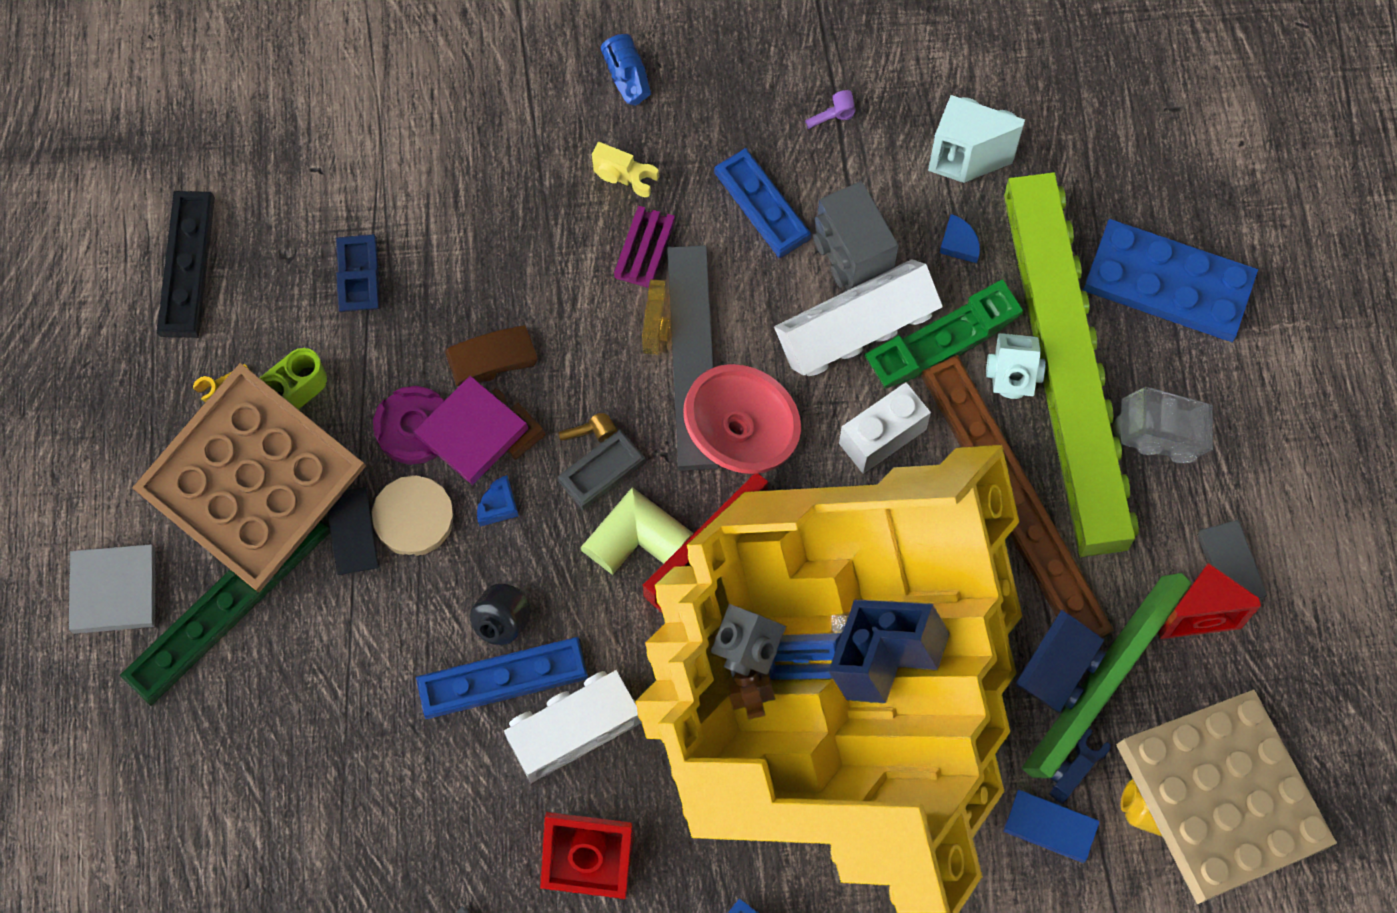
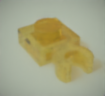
M650 279L648 301L646 302L642 332L644 354L659 355L660 341H668L670 318H663L666 281Z

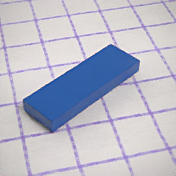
M747 148L714 167L715 175L779 259L811 240V232Z

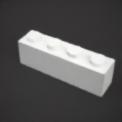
M911 259L774 326L791 369L803 376H814L829 368L828 363L839 358L848 359L860 354L863 351V346L875 340L876 342H882L893 338L898 334L897 329L909 323L916 325L929 320L932 317L931 313L943 306L927 265Z

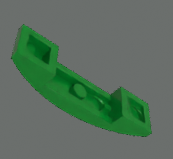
M1001 279L968 297V304L903 339L898 335L865 353V358L884 389L893 387L921 376L923 370L956 355L960 356L1013 322L1023 314V310L1004 280Z

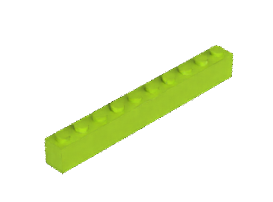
M1055 172L1009 178L1004 199L1033 337H1038L1040 359H1045L1043 385L1079 556L1086 557L1128 551L1135 537L1139 534L1138 520L1134 512L1130 513L1127 498L1130 497V484L1127 475H1121L1118 461L1122 458L1121 443L1117 436L1113 437L1110 423H1113L1114 418L1113 407L1109 399H1104L1102 386H1105V371L1103 364L1097 363L1094 350L1097 349V335L1095 328L1088 326L1086 314L1089 313V299L1087 292L1080 290L1078 279L1081 278V263L1078 255L1073 256L1071 244L1074 240L1073 227L1070 220L1065 221L1063 209L1066 207L1065 191L1063 186L1057 185Z

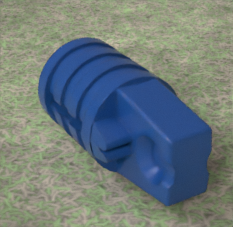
M619 34L607 39L601 45V52L612 74V79L626 103L636 106L649 97L651 91L644 65L634 45L633 38L629 34Z

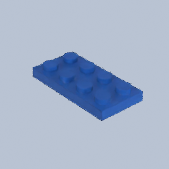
M1109 219L1083 291L1233 343L1258 269Z

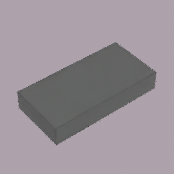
M620 429L557 476L558 482L579 507L585 510L644 465L646 458Z
M1239 520L1201 529L1198 532L1197 536L1207 563L1256 595L1259 600H1263L1267 596Z

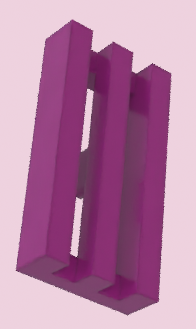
M637 207L614 271L615 279L652 289L675 223L674 215L667 214L665 217L661 216L659 211L652 210L651 213L647 212L645 207ZM643 221L648 222L631 272H625ZM656 226H663L646 276H640L639 274Z

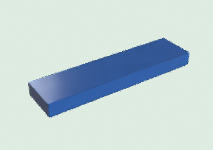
M578 637L416 676L426 720L588 679Z

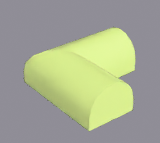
M632 487L581 546V551L613 575L638 545L664 564L694 533Z

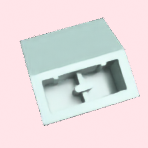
M951 95L935 134L928 171L965 183L1012 164L1025 119L1019 118L1007 110H995L980 105L971 98H959Z

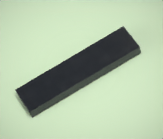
M174 191L157 324L159 337L199 338L215 202L213 192Z

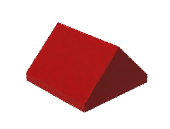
M1208 563L1158 631L1160 639L1242 629L1261 607L1260 600L1256 595Z
M546 812L540 888L626 899L635 835L633 823Z

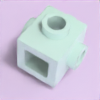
M998 333L995 354H988L986 364V378H992L993 392L1000 393L1002 396L1011 399L1034 396L1036 383H1043L1045 373V359H1040L1038 337Z

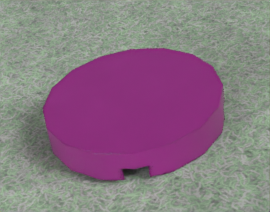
M410 386L402 387L392 392L393 395L389 396L386 400L383 399L377 406L373 418L374 436L383 453L396 462L408 465L426 463L438 457L437 454L416 437L413 431L444 402L440 395L432 389Z

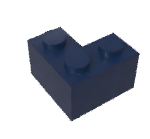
M854 599L828 672L846 700L886 704L898 667L938 670L950 633L933 604Z

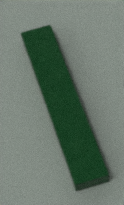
M320 520L260 592H257L232 570H229L119 676L152 706L331 533L329 527Z

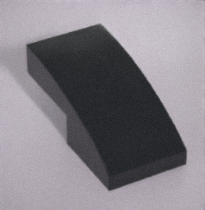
M366 486L346 490L328 511L337 575L380 567L373 532L368 488Z

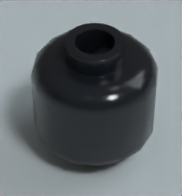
M499 583L489 586L471 608L469 616L471 626L482 640L490 644L501 646L510 644L529 622L531 615L530 603L523 592L514 586Z

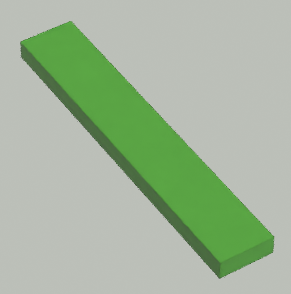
M1182 573L1161 576L1107 650L1106 655L1094 674L1091 673L1081 687L1084 690L1073 708L1070 710L1066 707L1023 765L1022 769L1032 778H1052L1191 587L1192 582Z

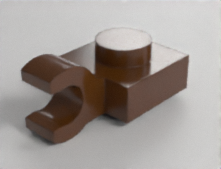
M750 669L748 676L735 673L733 677L727 678L733 710L745 707L748 720L765 716L763 703L775 700L769 672L766 675Z

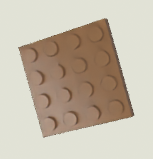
M239 363L132 489L257 592H260L353 483L366 465L249 369Z

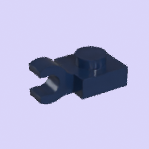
M1090 728L1086 730L1076 744L1078 754L1076 760L1071 763L1065 759L1054 776L1050 778L1056 785L1049 795L1060 804L1066 801L1093 765L1102 760L1110 750L1111 744L1108 742L1098 751L1088 748L1086 740L1093 732Z

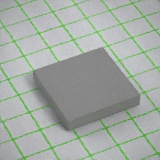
M152 544L70 551L69 631L72 634L155 627V548Z

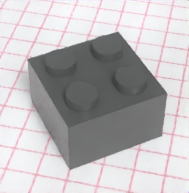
M862 181L819 199L818 215L815 216L816 233L813 234V239L819 253L822 256L827 254L831 261V272L839 287L845 286L848 291L895 267L898 243Z

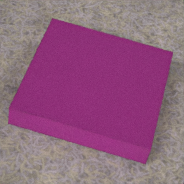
M469 376L413 432L420 441L473 485L529 428L525 421L474 378Z

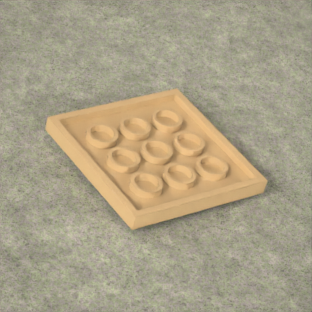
M1255 690L1132 735L1116 744L1197 905L1337 844Z

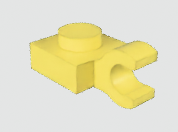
M601 142L597 143L592 153L593 170L600 178L610 183L620 182L627 186L631 182L636 194L642 197L650 196V186L640 181L643 178H651L657 181L659 170L655 166L635 162L633 155Z

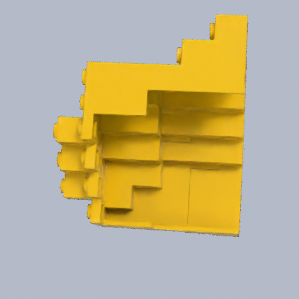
M1002 445L955 448L940 465L894 467L877 485L744 492L687 544L688 559L691 566L674 567L655 584L656 599L661 607L665 624L645 644L647 657L652 665L656 681L635 702L638 717L642 722L646 738L661 739L665 744L671 765V774L678 788L683 805V815L688 822L692 838L831 844V857L837 866L841 883L890 885V900L895 905L897 913L960 912L983 877L973 837L1004 793L995 753L1010 734L1002 693L1017 674L1008 635L1021 619L1022 612L1005 539L1018 525L1019 518ZM854 599L928 603L934 605L950 633L938 670L898 667L886 704L846 700L833 679L771 680L775 700L763 703L765 716L751 720L747 718L745 707L733 710L727 685V678L732 677L731 670L724 667L726 658L710 652L729 604L786 626L783 635L841 633L842 635ZM832 660L809 661L808 663H794L793 661L775 662V664H831Z

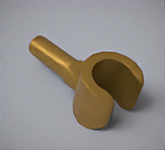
M598 413L589 420V423L559 431V437L563 441L594 432L597 440L604 442L616 433L617 429L607 414Z

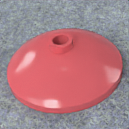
M727 364L711 368L694 381L686 395L683 413L685 425L691 439L706 457L728 470L745 474L771 471L788 460L798 445L801 434V420L794 400L777 380L758 369L737 364Z

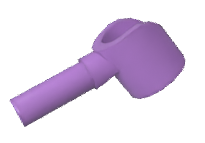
M844 90L834 94V107L828 108L826 111L805 120L808 129L836 117L840 120L852 118L856 111L852 92Z

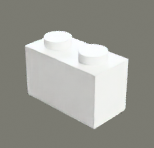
M905 382L841 427L839 444L864 474L926 431L931 412Z

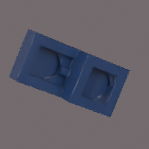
M375 234L336 237L338 260L336 276L339 312L379 309L377 237Z

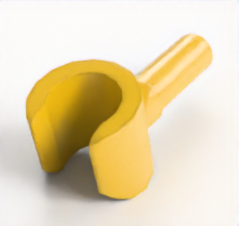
M232 371L215 381L207 376L200 377L194 382L193 389L199 393L212 386L211 391L201 398L206 403Z

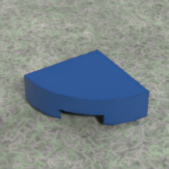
M951 214L940 254L977 263L980 246L975 231L966 221Z
M508 475L495 480L483 495L477 507L479 527L519 516Z

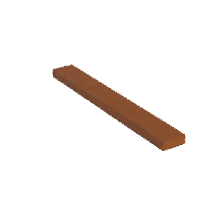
M958 355L923 370L921 377L961 448L1002 445L1019 518V523L1010 533V536L1056 618L1060 611L1063 610L1101 638L1111 635L1114 632L1113 627Z

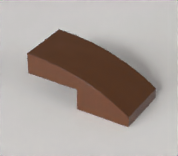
M526 325L477 336L450 346L445 350L456 386H460L469 376L478 383L494 380L499 372L534 367L538 360Z

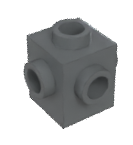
M729 604L710 652L726 658L724 667L745 676H748L750 669L767 675L786 626Z

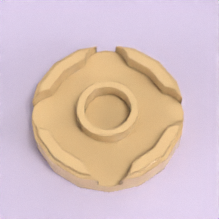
M417 475L400 477L386 485L376 497L372 509L373 527L382 544L394 553L401 555H426L437 549L450 535L453 526V505L444 488L432 479Z

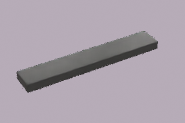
M706 245L667 247L678 471L718 469L719 465L706 457L691 439L685 425L683 413L685 398L690 387L702 373L713 368Z

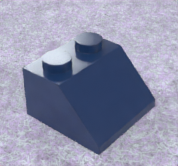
M1061 610L1017 680L1016 687L1058 713L1063 706L1071 710L1084 690L1083 687L1078 685L1082 675L1086 670L1094 674L1106 655V652L1100 649L1104 639Z

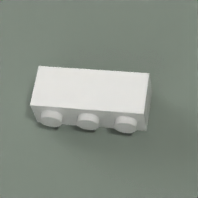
M617 670L608 675L605 671L599 672L584 682V688L571 695L568 691L562 692L547 702V708L534 715L531 711L525 712L515 717L509 723L510 728L504 730V733L530 783L537 781L642 723L638 717L637 706Z

